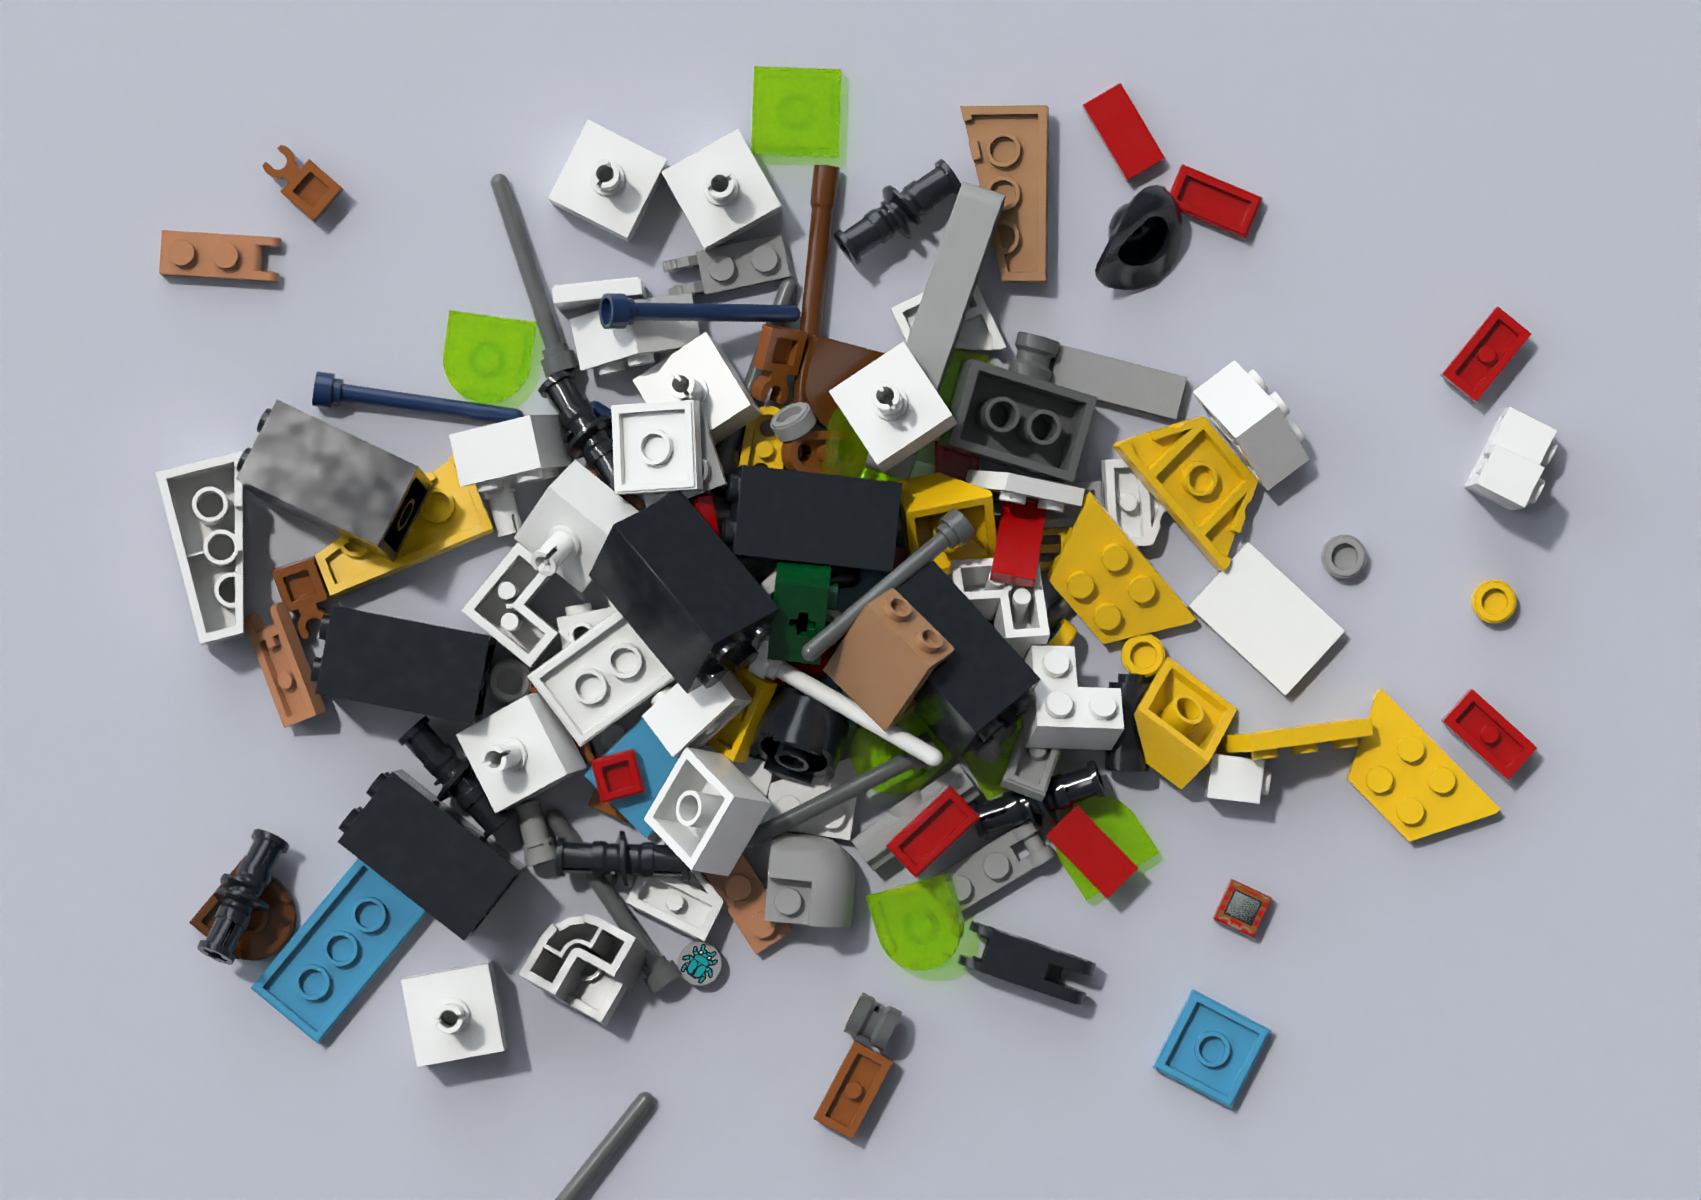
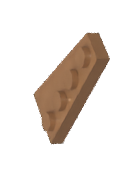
M1047 105L960 106L967 129L972 159L977 171L979 187L1006 195L1003 210L992 239L1001 280L1004 283L1047 282L1049 107Z

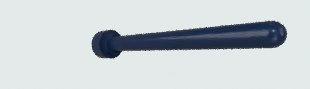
M605 293L599 305V318L604 329H625L627 325H632L634 321L796 322L801 315L800 309L795 305L635 303L632 298H627L623 293Z
M317 371L314 382L312 406L331 408L332 404L340 405L341 401L490 423H499L524 417L523 412L516 408L343 384V379L335 378L334 373Z

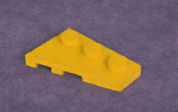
M1371 718L1348 719L1295 726V728L1260 730L1250 734L1223 735L1217 746V754L1251 752L1252 760L1278 757L1277 748L1291 747L1292 754L1317 752V743L1331 741L1332 749L1358 746L1357 737L1373 735Z

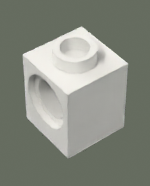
M1213 754L1207 764L1203 796L1260 804L1261 795H1268L1271 769H1264L1265 760L1263 759L1252 760V758Z

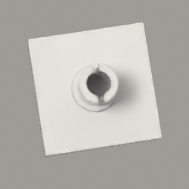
M587 120L548 199L553 205L630 243L663 178L661 171L667 169L669 164L666 158Z
M739 129L732 131L661 171L665 182L705 252L723 245L782 211L778 198Z
M707 332L633 379L634 384L646 403L700 400L714 445L762 415V412L722 347Z
M904 341L829 391L883 473L958 424Z
M574 460L547 488L514 536V539L533 553L531 564L535 570L543 562L546 564L540 572L541 575L551 576L556 572L580 593H583L593 582L589 573L613 524L637 513L638 510L620 495L615 494V491L577 460Z
M539 692L520 698L456 734L495 813L516 807L587 768L571 734Z
M685 747L644 820L690 870L729 876L758 825L766 822V812L771 802L724 754Z
M493 960L409 975L401 979L417 1067L502 1052L508 1047Z

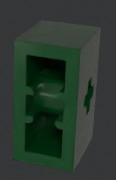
M777 560L773 601L780 609L771 624L773 630L769 635L767 659L820 665L821 655L814 661H807L802 657L801 650L805 644L831 623V621H826L827 610H836L838 584L830 583L831 565Z

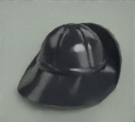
M1153 185L1142 189L1128 204L1119 207L1112 216L1108 229L1109 241L1095 269L1097 279L1105 287L1118 290L1144 288L1155 284L1170 270L1179 251L1183 221L1179 204L1164 186Z

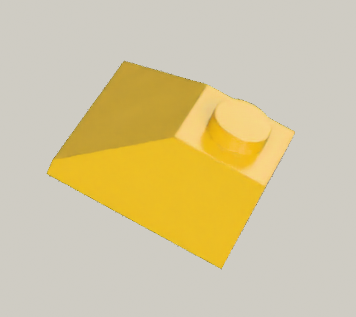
M939 472L912 477L908 481H895L902 483L899 517L908 557L937 534L935 529L940 525L939 519L952 508H955L968 519L975 529L976 536L963 547L958 545L954 549L948 547L934 559L935 563L947 574L951 560L993 558L997 537L993 497L990 490Z
M1170 657L1165 659L1163 665L1158 670L1138 705L1134 717L1146 764L1182 790L1209 763L1237 708Z

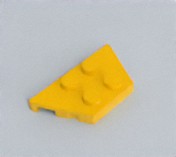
M1196 416L1117 441L1112 446L1211 564L1217 570L1225 571L1232 559L1228 557L1235 533H1241L1246 518V506L1252 501L1258 483L1255 476L1204 416Z
M1091 492L1087 493L1083 498V507L1073 528H1069L1063 540V549L1060 555L1055 557L1047 578L1100 642L1107 644L1189 624L1196 620L1193 612Z
M1379 688L1375 692L1368 718L1372 720L1373 735L1359 738L1358 748L1355 757L1351 761L1346 780L1408 842L1496 814L1500 810L1382 689Z

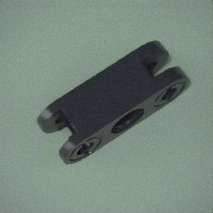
M971 921L969 930L980 934L981 937L987 939L981 958L960 954L958 964L1073 1004L1083 1005L1086 992L1060 983L1059 979L1063 968L1093 976L1096 963L991 926Z

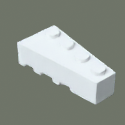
M242 451L155 472L201 646L244 636L243 484L236 479L239 474L237 464L243 453Z

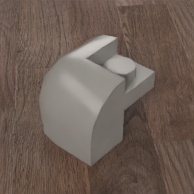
M784 832L772 838L764 921L803 924L813 927L852 928L856 876L855 866L847 851L833 839L819 835Z
M584 913L581 916L568 917L555 925L552 923L539 938L518 975L562 1003L606 1026L627 988L633 991L644 966L646 949L644 944L636 937L599 917Z

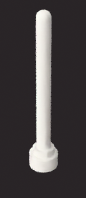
M764 641L758 649L759 655L750 664L748 669L752 674L763 680L767 677L773 681L779 678L930 766L941 764L943 755L935 747L896 725L884 732L853 700L788 664L786 661L767 659L768 641Z

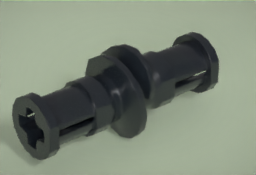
M940 159L935 163V169L919 180L912 181L906 185L902 192H899L891 185L884 187L882 190L884 201L880 203L881 206L870 210L863 215V219L844 232L841 230L836 231L833 234L834 238L852 264L858 265L862 262L861 256L880 243L884 244L893 238L897 231L908 240L912 238L908 224L913 222L918 226L921 223L919 216L926 215L933 210V206L950 194L958 195L961 183L950 166Z
M569 369L560 371L544 381L538 392L542 398L549 399L558 413V418L563 427L569 430L565 434L563 441L569 444L567 453L570 457L575 459L585 457V461L591 469L595 470L600 480L615 491L613 439L605 431V428L612 422V416L607 414L597 418L588 399H584L573 382L575 379L573 372Z
M424 716L398 740V743L401 746L406 745L424 764L423 767L437 779L434 782L435 786L443 785L437 799L441 802L453 796L457 804L464 811H467L485 831L483 835L488 839L515 814V811L510 808L508 811L494 812L475 772L470 770L471 764L467 756L460 759L454 748L449 743L446 744L428 725L431 720Z
M1094 760L1087 761L1086 767L1063 775L1060 773L1051 776L1042 802L1011 790L1003 793L1001 797L978 804L977 801L970 802L969 806L980 817L974 825L979 837L984 840L989 838V833L1011 825L1018 826L1024 824L1028 819H1031L1036 830L1042 829L1043 815L1052 825L1056 824L1058 821L1055 810H1064L1072 807L1074 803L1097 795L1102 799L1107 794L1097 764ZM1091 779L1092 783L1070 791L1068 789L1070 786ZM1007 810L1006 813L987 820L984 819L987 815Z
M254 829L251 835L254 841L245 860L241 861L236 875L224 873L221 876L220 883L224 888H217L213 894L223 904L219 906L214 916L215 921L206 940H200L197 946L201 953L224 964H233L236 958L233 952L243 932L247 931L253 911H269L270 906L260 897L273 877L272 872L281 853H287L290 847L284 839L262 829Z
M622 830L619 832L616 843H607L606 841H593V843L567 842L565 837H558L555 867L558 877H564L566 872L592 873L593 876L611 874L612 884H616L621 874L626 888L634 886L637 875L654 878L655 875L682 876V881H690V868L668 845H656L653 842L628 844L625 831Z

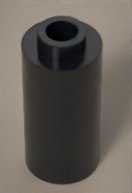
M1118 674V682H1109V688H1121L1124 730L1112 750H1106L1105 770L1149 772V765L1146 764L1134 717L1138 705L1150 684H1144V675Z

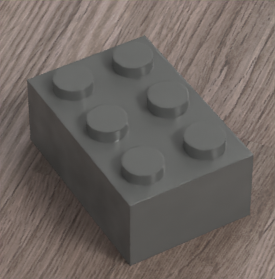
M975 359L961 361L948 407L958 424L940 435L938 446L1060 483L1074 482L1098 397Z

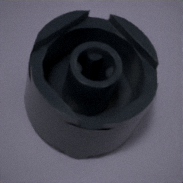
M783 686L779 688L778 694L773 695L771 702L761 717L750 745V755L754 760L757 754L766 760L764 769L786 780L811 784L813 777L824 776L822 783L829 782L834 777L850 729L849 723L845 716L816 699L805 696L800 690L791 686Z

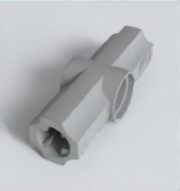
M959 764L952 767L922 790L918 788L888 809L886 816L871 824L851 840L872 871L895 856L885 845L949 785L967 804L980 795Z

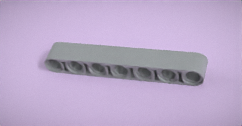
M964 181L957 195L906 342V346L938 394L940 393L1006 199L1004 194ZM919 450L884 474L908 481ZM868 452L865 467L883 473Z

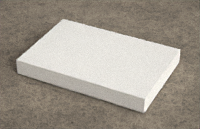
M1249 542L1231 559L1229 567L1225 571L1221 570L1188 605L1198 617L1284 696L1290 692L1345 632Z
M618 610L527 676L580 747L674 680L673 676Z

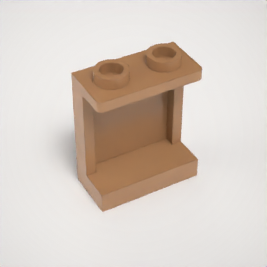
M891 588L866 604L823 671L886 732L913 712L918 704L914 697L934 668L950 657L954 647L895 589Z

